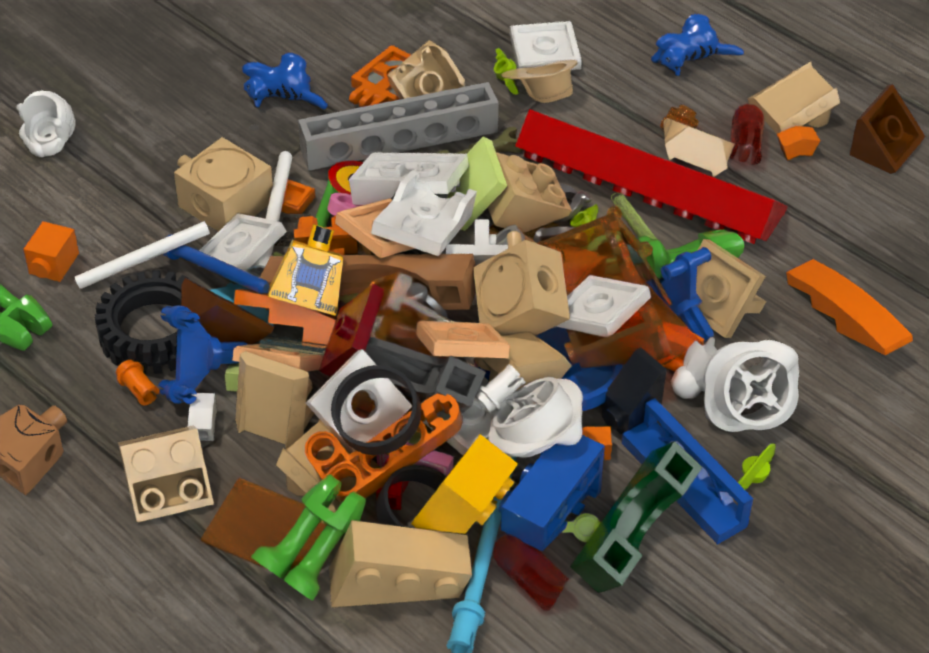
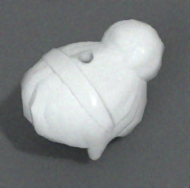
M710 337L704 345L694 341L685 354L683 366L675 371L671 379V386L675 394L683 399H693L701 391H705V368L709 359L717 351L714 346L715 338ZM743 363L739 366L740 368L747 370Z

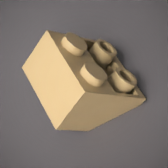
M496 152L507 187L488 206L495 226L506 228L516 225L522 229L523 233L569 216L572 210L551 167L543 163L534 164L524 161L516 155L507 156Z
M194 425L118 443L137 523L214 504L198 430Z

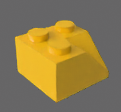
M480 434L411 524L417 529L463 534L470 529L475 521L483 525L497 507V501L493 498L496 497L501 500L515 482L509 476L518 463Z

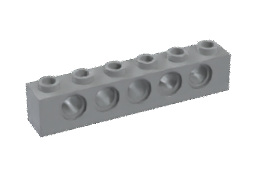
M489 82L299 119L300 150L308 171L330 167L341 161L364 160L371 153H399L497 133L499 102Z

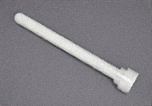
M283 151L279 155L265 218L268 220L279 222L292 162V155L288 151ZM274 245L247 270L248 273L260 277L270 256H272Z

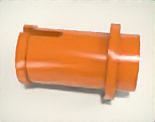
M126 360L116 369L117 382L121 386H126L141 405L151 404L157 399L156 395L160 393V389L144 374V368L140 362Z

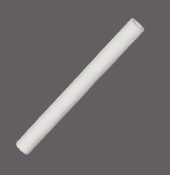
M205 221L74 276L80 289L204 237L210 234Z

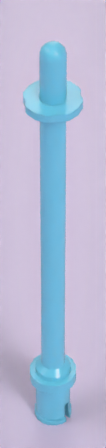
M496 497L493 499L497 501V507L483 524L472 567V576L468 582L464 601L456 603L453 607L452 617L454 623L450 639L447 642V648L451 649V653H473L478 626L484 622L485 611L480 606V601L501 522V513L499 512L501 500Z

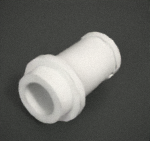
M508 364L485 387L480 385L479 392L475 398L488 413H491L494 409L499 411L501 409L500 404L521 385L523 386L525 380L522 377L519 378L520 374Z

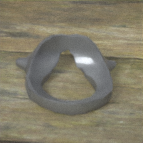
M559 183L565 193V197L573 198L570 205L572 211L569 216L552 223H561L572 219L586 203L592 201V198L583 190L577 193L569 185Z

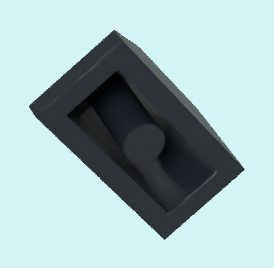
M641 347L634 351L608 387L605 402L603 403L602 418L608 427H611L612 430H617L621 435L644 422L646 402L655 398L662 405L667 369Z

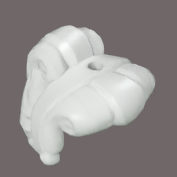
M49 91L34 92L24 100L23 104L19 103L16 107L20 118L24 121L19 131V136L26 147L29 148L30 153L42 158L59 153L68 138L73 134L75 118L72 109L66 100L56 93Z

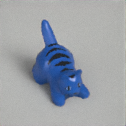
M693 14L686 19L682 27V33H667L657 40L656 46L659 49L652 56L651 61L654 63L660 62V64L673 70L676 76H679L680 67L687 60H701L713 54L741 56L744 54V50L736 45L721 44L716 31L710 26L709 18L706 15Z
M286 53L282 55L281 62L276 67H270L259 62H250L242 66L243 73L250 76V79L244 83V90L254 100L257 108L260 107L261 102L266 97L271 96L291 101L304 100L321 109L328 107L321 96L310 92L311 78L306 73L307 63L305 59L297 54Z

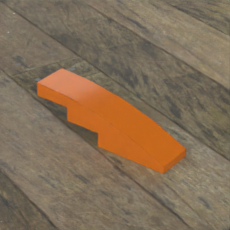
M812 259L786 272L788 285L811 296L812 308L835 319L837 332L883 355H887L913 341L912 334L886 308L837 271Z
M249 289L235 290V305L269 308L268 323L304 327L302 342L328 344L337 316L268 297L267 293L260 294Z

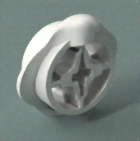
M774 340L735 342L717 350L709 359L704 373V407L707 420L716 427L730 432L751 429L767 430L777 427L788 420L797 406L799 397V364L796 351L790 346ZM751 358H763L758 365L753 364L748 370L739 367ZM730 381H731L732 387H731V390H730V392H729V386H730ZM755 403L763 405L756 412L740 415L745 408L750 409Z
M553 377L541 378L523 386L500 404L501 409L499 411L494 409L491 412L489 441L509 457L520 458L537 455L555 444L575 445L580 441L583 432V394L580 388L571 380Z

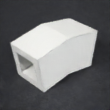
M215 393L193 394L197 399L189 406L188 426L194 425L197 428L200 441H214L217 413Z

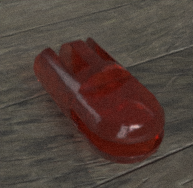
M753 104L739 106L733 115L730 142L734 143V147L729 158L733 159L739 146L738 161L745 163L752 149L751 164L758 165L762 158L765 118L762 110Z
M504 534L500 536L493 548L494 559L498 566L543 610H551L569 578L540 550L512 535Z

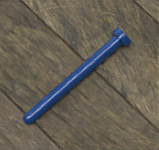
M186 244L163 254L172 260L185 259L257 293L265 294L269 291L270 285L268 281Z

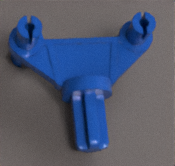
M702 247L693 253L684 252L677 255L674 262L661 267L663 279L659 281L650 280L643 284L649 287L651 294L649 302L669 309L674 318L681 317L687 329L704 338V342L714 336L712 328L698 307L703 302L696 293L697 266L711 260V253L706 247Z
M166 306L161 310V313L166 315H161L163 321L169 322L173 328H177L176 379L171 381L162 380L158 387L163 388L160 389V394L165 395L169 401L177 404L183 402L191 404L197 399V397L193 396V394H197L196 387L209 374L210 370H217L220 364L239 363L238 361H232L234 348L248 344L244 341L219 342L216 337H211L197 320L200 319L198 314L191 312L185 306Z

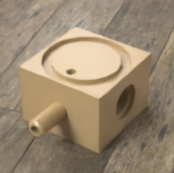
M221 137L193 159L186 155L178 159V166L180 168L174 172L179 207L200 221H205L208 226L219 232L237 213L256 216L269 205L273 186L271 166L225 138Z
M511 231L507 234V250L473 267L479 323H489L501 336L531 332L537 336L570 319L560 251L528 240L522 241L520 232Z

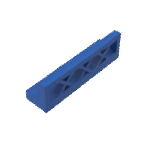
M655 398L646 402L644 422L622 434V444L643 464L651 451L675 441L703 467L686 493L676 502L717 545L747 528L753 498Z

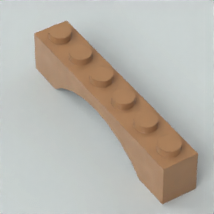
M403 254L379 258L377 255H342L343 264L339 296L361 293L372 284L383 288L384 293H393V290L401 284L411 282L424 285L427 288L428 295L436 300L444 310H470L476 294L473 267L476 264L473 254H440L439 256L433 254ZM270 256L260 275V278L268 281L269 285L284 256Z

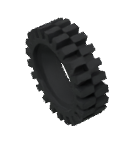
M152 270V278L146 279L144 271L137 273L138 281L135 282L132 281L130 276L122 278L123 288L115 282L110 286L111 294L104 292L101 296L102 303L97 302L95 323L100 347H102L104 355L107 358L111 357V362L116 366L126 360L140 362L144 368V374L147 373L148 366H153L154 374H161V365L168 364L170 371L176 370L177 331L160 339L139 340L125 334L120 326L127 314L146 305L167 304L181 306L182 283L185 278H189L182 275L176 281V274L171 271L167 272L165 278H161L160 270Z

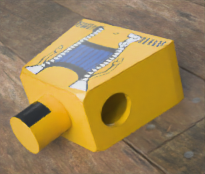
M313 224L308 244L294 240L291 241L267 293L268 297L336 316L343 256L329 251L334 230Z

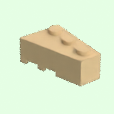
M351 521L329 567L331 607L459 598L472 576L468 535Z

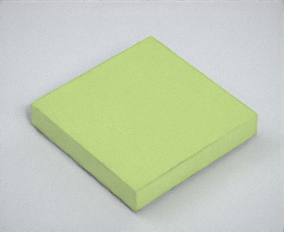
M482 137L467 153L469 167L459 179L460 187H456V192L466 194L468 189L477 191L472 216L461 228L464 231L471 226L475 219L507 187L492 140ZM449 192L448 198L453 197L456 192Z

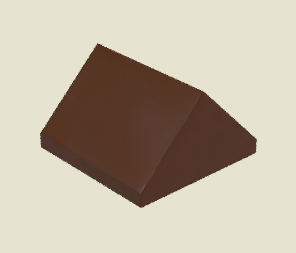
M893 84L888 85L858 118L850 150V156L890 174L898 171L926 137Z
M187 278L184 279L181 291V306H185L191 312L198 314L200 319L197 320L211 337H216L219 342L244 341L248 345H253L270 335L275 328L239 305H235L233 302Z

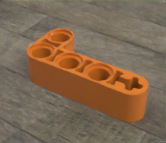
M436 394L421 403V419L416 430L421 433L420 440L414 445H404L391 453H387L386 455L389 456V460L381 468L370 467L371 460L376 455H368L356 450L348 454L339 440L332 433L326 431L314 433L308 438L305 444V454L322 480L329 474L339 481L350 476L356 478V484L351 490L346 492L339 491L336 499L341 504L352 492H356L366 499L383 487L396 470L415 464L456 435L462 427L463 416L456 399L451 395ZM412 410L366 443L381 442L396 435L408 422ZM442 410L450 415V418L446 421L437 415ZM426 420L433 429L431 433H428L423 423ZM325 446L334 447V453L329 459L324 461L317 460V454L321 448Z

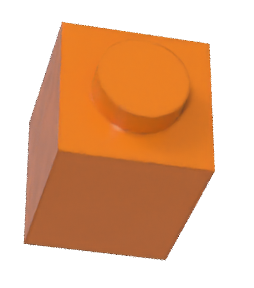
M42 221L23 249L29 274L61 282L79 255L74 229Z

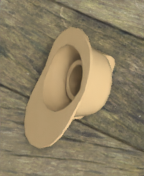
M563 60L544 66L513 69L502 73V77L521 79L531 98L542 103H548L569 97L572 94L571 69L578 62L577 60Z

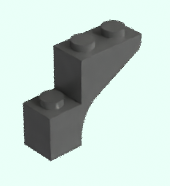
M375 337L369 338L365 353L376 365L389 366L403 373L412 383L420 403L436 394L445 396L448 394L456 399L462 413L471 408L486 373L452 356L448 358L432 357ZM389 379L403 395L412 398L410 390L405 385L396 380Z

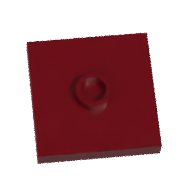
M372 284L339 309L319 368L320 372L328 376L334 375L358 350H366L384 295L383 288Z

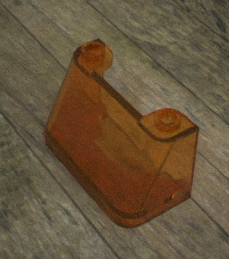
M614 213L537 243L561 252L567 296L589 275L643 285L631 259L628 247L622 238ZM650 300L611 336L603 337L566 329L570 341L564 343L571 363L579 362L581 368L626 364L634 351L640 347L656 361L672 355L662 322Z

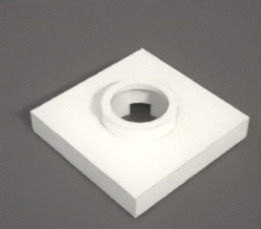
M358 350L306 402V405L350 453L355 450L343 440L332 420L331 404L337 387L349 374L360 368L376 365L364 350ZM376 378L365 381L355 387L343 403L341 410L342 429L351 438L361 442H368L399 420L412 405L388 378ZM360 390H365L371 397V400H375L374 411H371L368 418L365 419L355 415L351 406L353 396Z

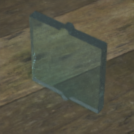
M274 335L261 339L259 347L323 356L327 345L302 342V339Z

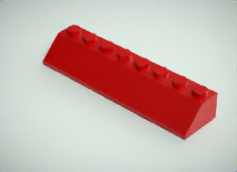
M531 109L528 110L515 147L525 150L523 157L542 163L543 158L555 161L552 168L571 174L573 169L584 172L582 179L601 186L603 180L614 184L613 191L628 197L632 196L633 191L645 195L642 202L660 209L663 203L674 206L673 214L692 220L694 214L706 219L704 225L712 229L722 230L725 229V226L737 230V234L744 241L755 244L757 238L767 242L788 207L774 199Z

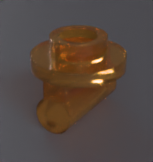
M682 104L678 108L671 107L667 116L662 119L660 128L664 130L663 121L669 118L696 129L699 121L695 118L697 113Z

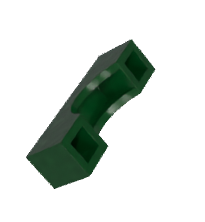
M675 441L651 451L570 568L598 593L622 586L643 556L639 552V546L646 532L670 505L686 493L703 467Z

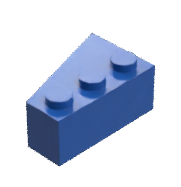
M582 435L580 441L575 445L555 444L540 453V457L534 465L529 463L525 467L520 477V483L514 491L509 490L502 498L499 505L501 531L543 551L567 527L568 522L564 521L571 512L579 515L585 507L581 502L588 495L596 498L601 493L605 445Z

